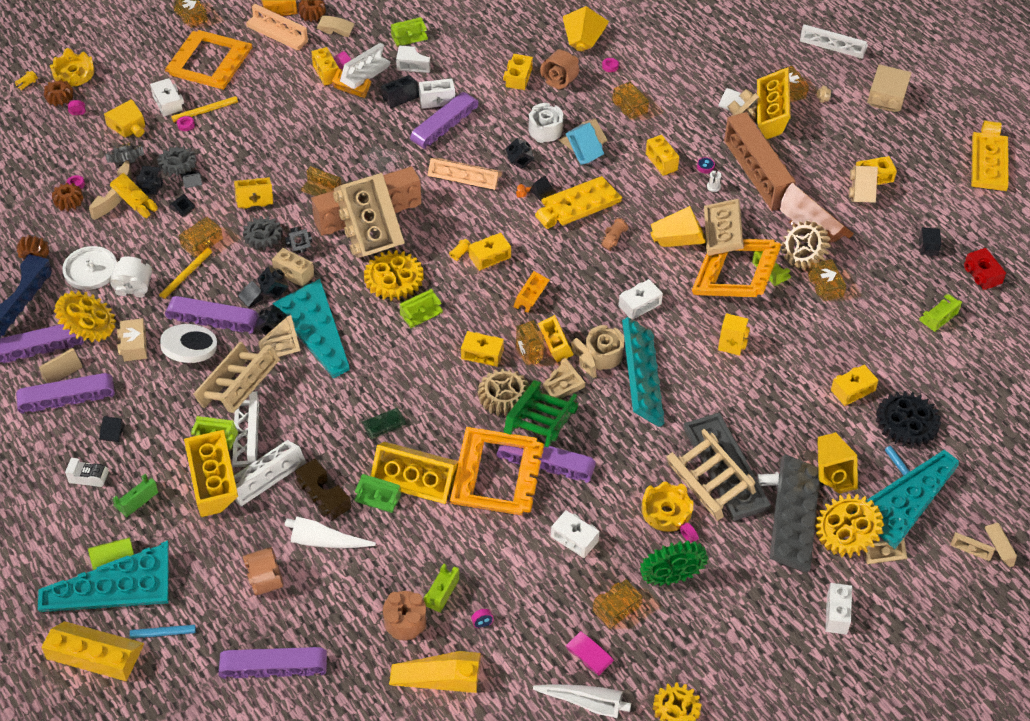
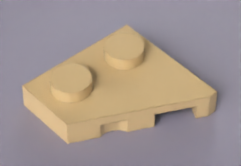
M291 315L287 316L258 342L260 351L265 345H271L278 357L301 351Z
M566 358L561 360V365L557 370L554 369L551 377L542 385V391L545 394L559 399L585 388L584 380Z

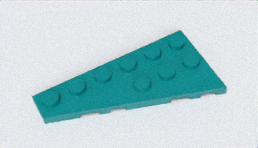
M320 279L273 303L287 316H292L296 335L333 379L350 370Z
M944 449L868 498V502L872 500L874 505L878 506L883 516L884 526L881 527L883 534L877 535L896 549L959 466V460Z
M167 540L159 546L151 549L150 547L135 555H128L96 567L97 569L80 573L72 579L62 580L38 589L39 612L168 604L169 542Z

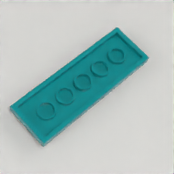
M626 317L622 320L633 412L659 427L664 425L665 422L656 350L654 347V335L651 330L646 329L637 321Z

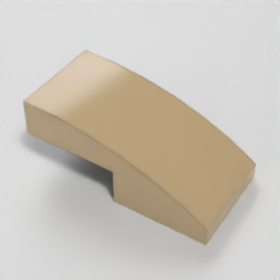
M322 16L317 29L327 34H332L334 31L344 37H349L355 23L337 17Z
M575 338L571 342L572 351L579 357L580 367L595 378L596 367L594 359L586 346L578 338Z

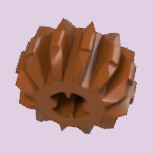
M301 0L298 6L299 15L301 18H304V21L309 19L310 22L313 20L318 22V19H321L326 13L323 0Z
M62 79L59 81L54 80V82H48V85L44 86V97L49 105L53 104L56 107L60 104L63 107V103L69 104V100H73V88L68 81L63 82Z
M68 182L65 185L60 184L59 187L54 188L52 193L53 203L61 211L65 208L68 212L70 208L76 210V206H81L84 198L81 188L76 186L75 183L70 185Z
M31 235L22 237L16 248L18 257L23 258V261L28 254L47 258L49 254L48 242L43 241V238L36 237V235L34 237Z

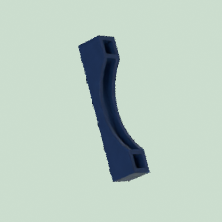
M28 254L20 264V284L16 291L0 304V338L4 336L6 330L14 323L20 312H23L24 307L33 299L38 289H41L46 279L51 276L52 269L49 259Z

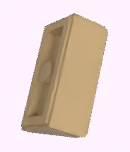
M71 348L41 365L39 369L46 383H53L82 368V364L75 350Z
M994 523L985 526V530L1003 562L1009 567L1014 566L1017 554L1000 524Z
M955 532L950 544L955 548L988 561L991 560L995 551L994 547Z
M904 538L896 549L885 541L873 542L874 548L867 547L868 553L862 550L867 564L907 559Z

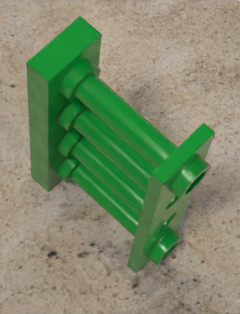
M534 380L507 414L504 433L511 435L519 427L546 436L544 447L548 448L553 441L556 442L560 430L572 413H576L578 403L576 402L577 394H573L569 401H565L542 393L540 390L541 382ZM539 400H541L546 403L561 407L563 409L559 410L538 402ZM534 409L555 416L557 418L552 419L531 411ZM527 418L548 425L550 428L548 429L524 420Z

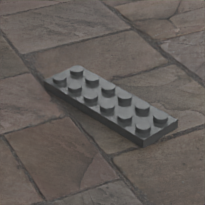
M720 412L684 423L683 429L693 448L704 441L701 432L703 429L709 434L713 433L718 439L720 447L745 475H751L756 483L754 485L756 490L754 495L746 488L724 504L732 520L736 521L770 510L771 504ZM709 446L698 457L703 464L716 455V453ZM721 460L706 472L710 479L713 480L728 469V466ZM733 474L715 489L721 497L741 481Z
M787 454L781 457L769 559L799 571L808 572L811 570L819 472L818 467Z

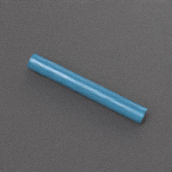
M888 446L885 451L903 476L909 473V469L892 446Z
M196 625L130 630V639L196 633Z

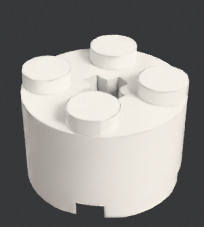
M550 103L535 105L529 113V134L540 143L560 138L563 132L562 110L556 105L555 107L550 106Z
M122 257L120 261L115 262L110 284L119 296L134 294L136 297L143 298L148 290L152 268L148 263L146 265L141 263L139 258Z

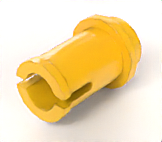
M27 71L26 75L15 81V85L23 83L18 87L20 90H23L32 82H36L38 79L37 75L33 71Z
M467 239L460 240L459 244L449 252L450 257L458 261L463 254L469 252V245L471 243Z

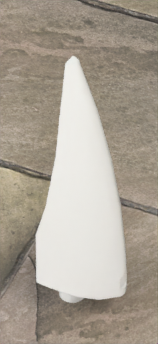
M296 517L295 520L287 518L285 521L286 527L293 528L292 543L324 548H359L376 545L375 542L343 534L313 520Z
M550 684L533 686V690L566 700L596 714L617 718L619 710L630 712L631 703L622 701L623 691L584 685Z

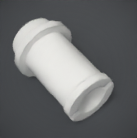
M716 171L710 173L707 189L711 192H718L721 189V173L719 171L717 176H715Z
M775 472V474H757V481L760 486H776L778 488V472Z

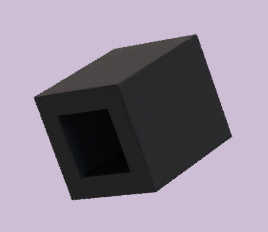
M922 227L919 235L920 255L938 256L942 245L940 229Z

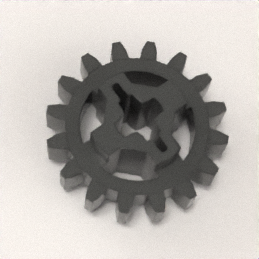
M132 143L114 146L113 150L105 153L107 163L116 162L117 165H123L126 160L129 163L135 162L136 158L144 155L142 145L133 146Z
M178 146L175 148L169 147V151L163 150V154H159L157 159L160 170H163L164 174L169 173V176L173 173L178 176L179 174L184 175L185 171L191 172V168H195V163H197L195 152L191 151V148L185 149V146L181 148Z
M260 216L258 220L253 218V222L247 221V226L243 227V239L245 244H249L250 248L255 246L256 250L260 247L263 250H266V247L272 249V244L278 245V240H282V227L280 222L276 223L275 218L270 220L269 216L266 219Z

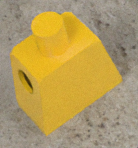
M132 99L104 113L106 125L125 138L132 134L136 137H141L145 132L143 129L146 127L144 117Z

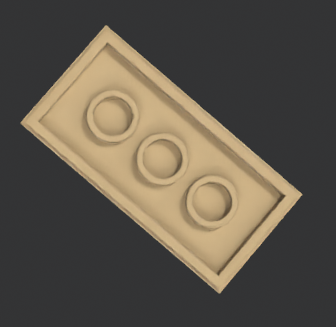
M739 199L704 206L706 250L708 256L743 249Z

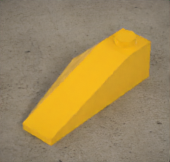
M457 651L392 664L389 685L477 693L481 653Z

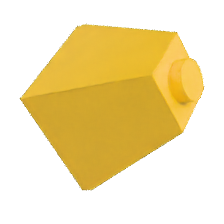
M587 6L563 16L569 45L581 52L594 46L609 23L608 20Z
M690 206L650 224L653 230L650 232L654 242L658 241L661 247L706 243L702 227Z
M835 432L818 437V472L821 483L828 485L834 491L841 494L858 489L857 454Z

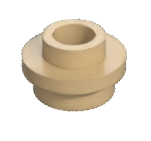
M822 86L817 91V98L821 103L829 101L831 90L827 86Z

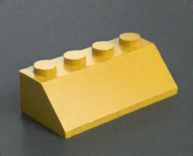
M788 67L757 79V95L759 96L757 98L758 128L766 139L782 134L791 117Z
M224 430L185 438L184 442L200 517L221 513L238 497Z
M382 442L376 448L371 476L400 485L402 493L446 504L454 485L459 461Z
M64 621L51 628L41 648L47 660L127 681L144 643Z

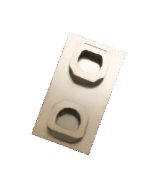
M745 89L739 95L745 103L740 106L734 100L727 107L732 113L731 116L745 111L754 119L756 117L754 111L757 109V106L755 104L751 108L749 106L759 96L756 93L753 95Z

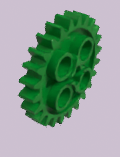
M688 540L682 544L679 541L675 545L670 543L668 547L663 545L661 550L655 549L654 554H648L649 558H644L643 563H640V572L647 584L652 583V586L659 584L661 587L665 583L670 585L671 583H678L680 580L685 582L687 577L693 578V574H699V570L705 569L704 565L708 564L707 560L709 558L705 547H702L701 543L697 544L694 541L690 544Z

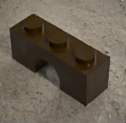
M316 459L295 470L296 486L300 490H305L308 500L312 504L316 503L318 505V510L323 517L327 516L332 521L351 509L350 497L339 485L328 490L320 488L328 482L327 471Z

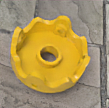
M66 48L61 57H54L53 64L50 65L54 80L59 81L62 79L63 82L68 81L71 87L88 82L94 75L92 57H89L84 51L77 55L72 49Z
M662 482L655 488L649 485L642 499V515L645 521L657 530L665 532L677 531L682 525L690 521L693 511V500L689 498L684 484L675 486L668 482ZM668 506L672 511L665 512L662 510V507Z

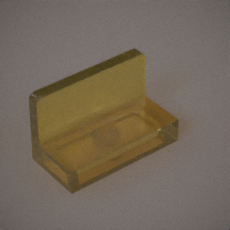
M310 166L306 170L307 182L303 185L301 191L313 196L334 191V188L341 185V178Z

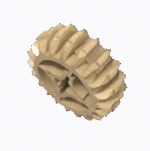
M806 220L804 224L799 221L798 227L792 224L793 230L787 229L788 236H783L786 242L781 243L785 247L782 249V253L786 254L784 258L789 260L790 265H795L796 268L801 267L803 270H806L807 266L813 269L814 263L820 266L819 260L825 261L823 255L829 254L826 248L831 247L827 243L830 241V237L826 236L828 232L825 229L823 230L822 225H817L815 221L810 223V221ZM811 232L810 234L808 233L806 236L800 237V235H802L803 233ZM818 238V247L815 249V243ZM795 241H796V242H797V246H796V248L794 249V243H795ZM801 241L807 243L808 246L811 247V249L805 247L804 244L801 243ZM808 253H812V255H810L809 257L801 258L802 256L804 257Z
M502 368L501 372L494 370L493 374L488 372L487 377H483L482 382L479 384V402L483 405L484 410L489 409L490 414L496 411L497 416L500 413H504L506 417L529 387L528 380H525L524 375L519 376L518 371L512 373L511 369L504 371Z

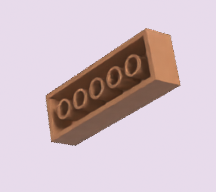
M747 112L728 117L724 142L771 211L780 209L781 201L787 188L791 183L796 184L794 177L787 171L785 164L780 161L778 154L773 151L769 141H766L761 130L757 128L754 120L749 117Z
M412 166L383 175L395 213H399L404 209L415 208L421 204V183ZM335 191L311 197L314 222L321 236L333 234L335 231L346 227L344 220H341L339 216V203H336L333 197V192Z

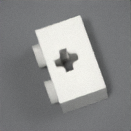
M170 78L150 84L152 96L163 117L183 111L182 104H184V100L181 94L178 95L177 86L172 84Z
M453 79L419 82V97L422 109L442 107L454 99L455 88Z
M648 279L619 295V307L633 320L661 305L663 293Z
M565 510L551 526V537L585 558L599 542V531L595 526L582 521L576 514H571Z
M830 583L827 593L825 632L847 635L851 624V585Z

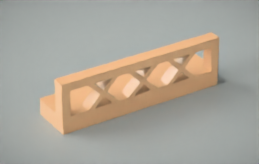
M257 4L252 6L253 17L246 22L247 27L295 50H300L308 42L306 27Z
M436 157L430 159L428 176L494 190L497 188L498 177L502 175V171Z

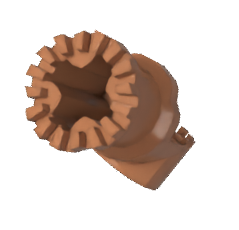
M617 218L611 227L606 228L605 239H602L603 242H601L603 248L611 251L610 249L617 245L620 235L629 228L628 224L624 222L625 220Z

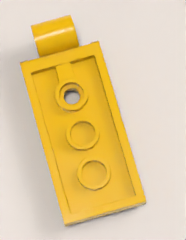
M984 120L981 133L973 132L971 187L1007 191L1008 136H1000L1002 125L1000 122Z
M600 176L543 198L541 202L545 207L540 208L536 212L535 217L546 229L555 226L557 220L563 226L621 202L622 196Z

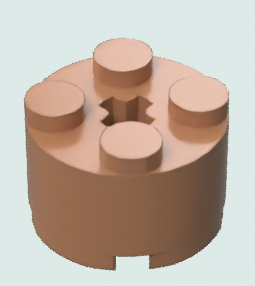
M558 49L542 63L540 68L541 75L545 77L548 85L556 89H562L578 76L579 60L576 56Z
M272 547L243 556L244 564L249 572L247 573L248 580L255 596L284 587L279 565H277Z
M399 591L389 594L383 605V619L386 631L395 639L403 641L412 640L424 631L427 623L426 605L419 593Z

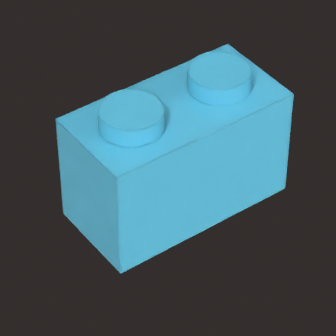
M590 122L582 124L566 133L580 164L589 163L604 154L602 144L598 141L595 129Z

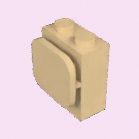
M878 65L867 103L873 107L888 111H901L912 72Z

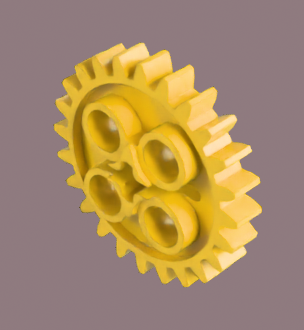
M389 250L388 255L381 252V257L375 255L374 260H369V265H366V270H364L366 288L370 289L371 294L376 292V297L382 295L383 300L386 297H390V301H392L393 297H396L399 301L400 296L407 299V294L413 296V290L419 291V286H422V280H424L421 262H417L416 257L412 259V254L405 256V251L398 254L396 250L394 254H391Z
M79 290L76 294L70 291L69 294L65 292L63 296L61 295L54 310V313H56L55 318L60 319L58 324H64L63 330L69 329V335L74 333L77 339L81 336L83 341L89 338L91 342L94 339L100 342L101 339L106 340L107 336L110 337L116 326L114 325L116 320L113 319L115 314L110 313L112 311L111 308H106L107 303H101V298L96 300L94 299V294L90 297L87 292L82 295Z
M848 494L847 499H843L840 495L838 502L832 499L833 505L831 506L825 504L827 510H820L822 517H817L819 524L815 526L818 530L816 532L817 536L820 538L821 544H825L824 546L827 551L831 549L833 555L839 551L841 557L848 553L851 558L853 552H856L858 556H860V550L868 553L867 547L874 548L873 541H880L877 534H883L881 528L884 526L883 516L878 506H875L872 500L868 502L866 496L860 500L858 494L852 499L850 494ZM868 526L866 529L860 530L862 527Z

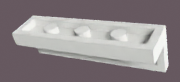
M803 25L800 41L862 59L868 47L867 42L808 25Z
M379 43L344 64L340 82L355 89L363 84L366 78L371 79L387 69L390 61L381 56L384 45Z
M257 391L252 392L249 395V400H245L240 405L249 406V412L244 415L239 411V408L235 411L234 424L240 434L237 435L233 444V467H247L257 460L259 398ZM246 420L248 428L242 430L239 424ZM243 436L248 438L245 446H241L238 443V440ZM241 453L247 454L248 461H237V457Z
M287 440L235 474V483L238 482L236 484L238 497L235 499L237 504L243 506L304 465L306 460L300 447Z

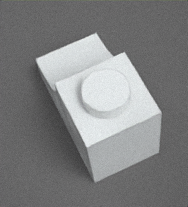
M399 46L396 58L397 70L430 73V57L419 54L416 51V47Z

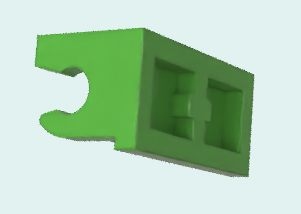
M146 474L141 476L142 482L119 500L117 496L113 498V506L125 517L131 515L158 493L155 480L152 478L148 480Z
M362 474L355 493H357L355 502L393 513L401 496L400 485Z

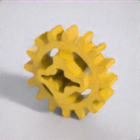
M677 682L674 687L667 684L666 690L660 688L659 695L655 694L653 710L656 711L654 716L655 718L661 717L660 721H696L700 717L702 706L701 703H698L700 697L699 695L693 696L694 689L686 690V684L682 688L679 687ZM667 698L668 701L665 702V705H662L664 700ZM692 708L691 712L687 715V711Z

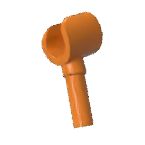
M523 184L518 185L516 191L517 198L526 197V192H530L531 187H525Z

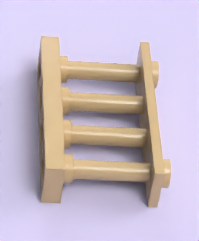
M239 342L193 395L203 408H206L212 400H218L223 403L228 412L234 413L280 359L271 345H265L257 354L249 353L243 342ZM247 360H251L247 367L243 366ZM236 373L240 374L235 380L231 379ZM224 386L228 387L224 393H219Z
M703 429L701 431L704 438L703 442L682 457H676L672 452L666 458L670 467L711 515L719 521L724 517L722 512L723 505L746 488L754 495L756 493L754 487L756 483L751 475H745L720 447L716 436L713 433L709 434ZM710 446L716 455L694 471H689L686 468V463ZM721 460L728 466V469L706 485H701L697 481L699 476ZM735 474L741 482L720 498L713 499L710 496V491Z

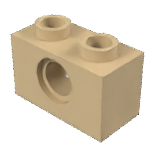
M284 248L272 259L273 268L282 270L285 274V279L301 287L306 286L314 277L313 262Z

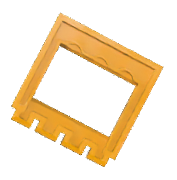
M201 30L197 32L192 31L172 61L165 68V72H169L170 76L224 90L251 51L252 44ZM201 41L231 48L212 76L182 69Z
M743 239L744 248L734 250L763 251L751 285L716 284L728 252L710 256L706 254L692 288L693 295L757 297V295L764 294L781 249V244L775 242V240Z
M466 427L450 504L521 516L523 512L530 513L534 499L530 496H534L537 479L533 477H538L541 460L534 458H542L544 443L537 442V438L510 435L502 432ZM484 442L524 448L513 502L473 495Z

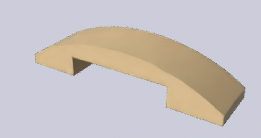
M126 160L117 171V175L120 176L122 173H125L132 180L130 163ZM113 188L105 197L97 196L89 206L91 218L95 220L107 214L123 198Z

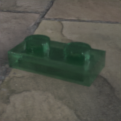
M398 407L362 421V426L370 440L406 425V421Z

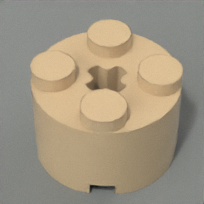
M600 325L589 331L586 338V348L594 359L596 369H611L622 362L624 336L618 329H611L607 325Z

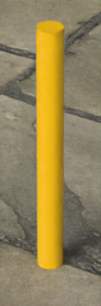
M234 96L173 115L171 118L173 122H177L183 116L193 117L238 103V100Z
M206 248L159 296L166 299L212 254V250Z

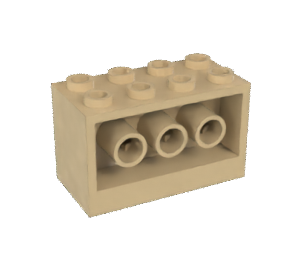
M382 173L334 188L333 197L335 202L339 203V216L345 222L346 227H344L347 238L350 237L352 243L350 250L356 258L405 243Z

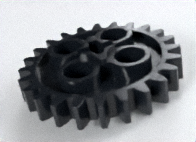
M904 391L903 395L896 392L895 397L889 394L888 399L883 398L882 403H879L876 412V422L879 423L878 429H883L882 435L888 434L887 440L895 439L894 444L900 441L903 447L906 443H909L911 448H913L914 443L921 447L922 442L927 445L929 440L933 441L935 435L937 436L941 425V416L938 415L939 410L933 409L934 403L928 404V398L922 400L921 394L915 397L914 392L911 395H907L906 391Z

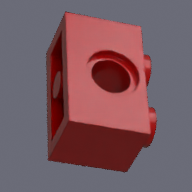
M987 248L967 254L964 268L967 272L971 273L975 283L980 285L983 290L1003 283L1006 272Z

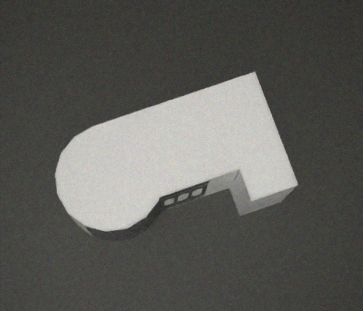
M71 458L65 473L69 483L102 487L109 470L101 464L80 462L77 458Z

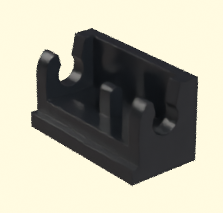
M411 75L380 86L383 100L387 101L390 109L419 97L418 82Z

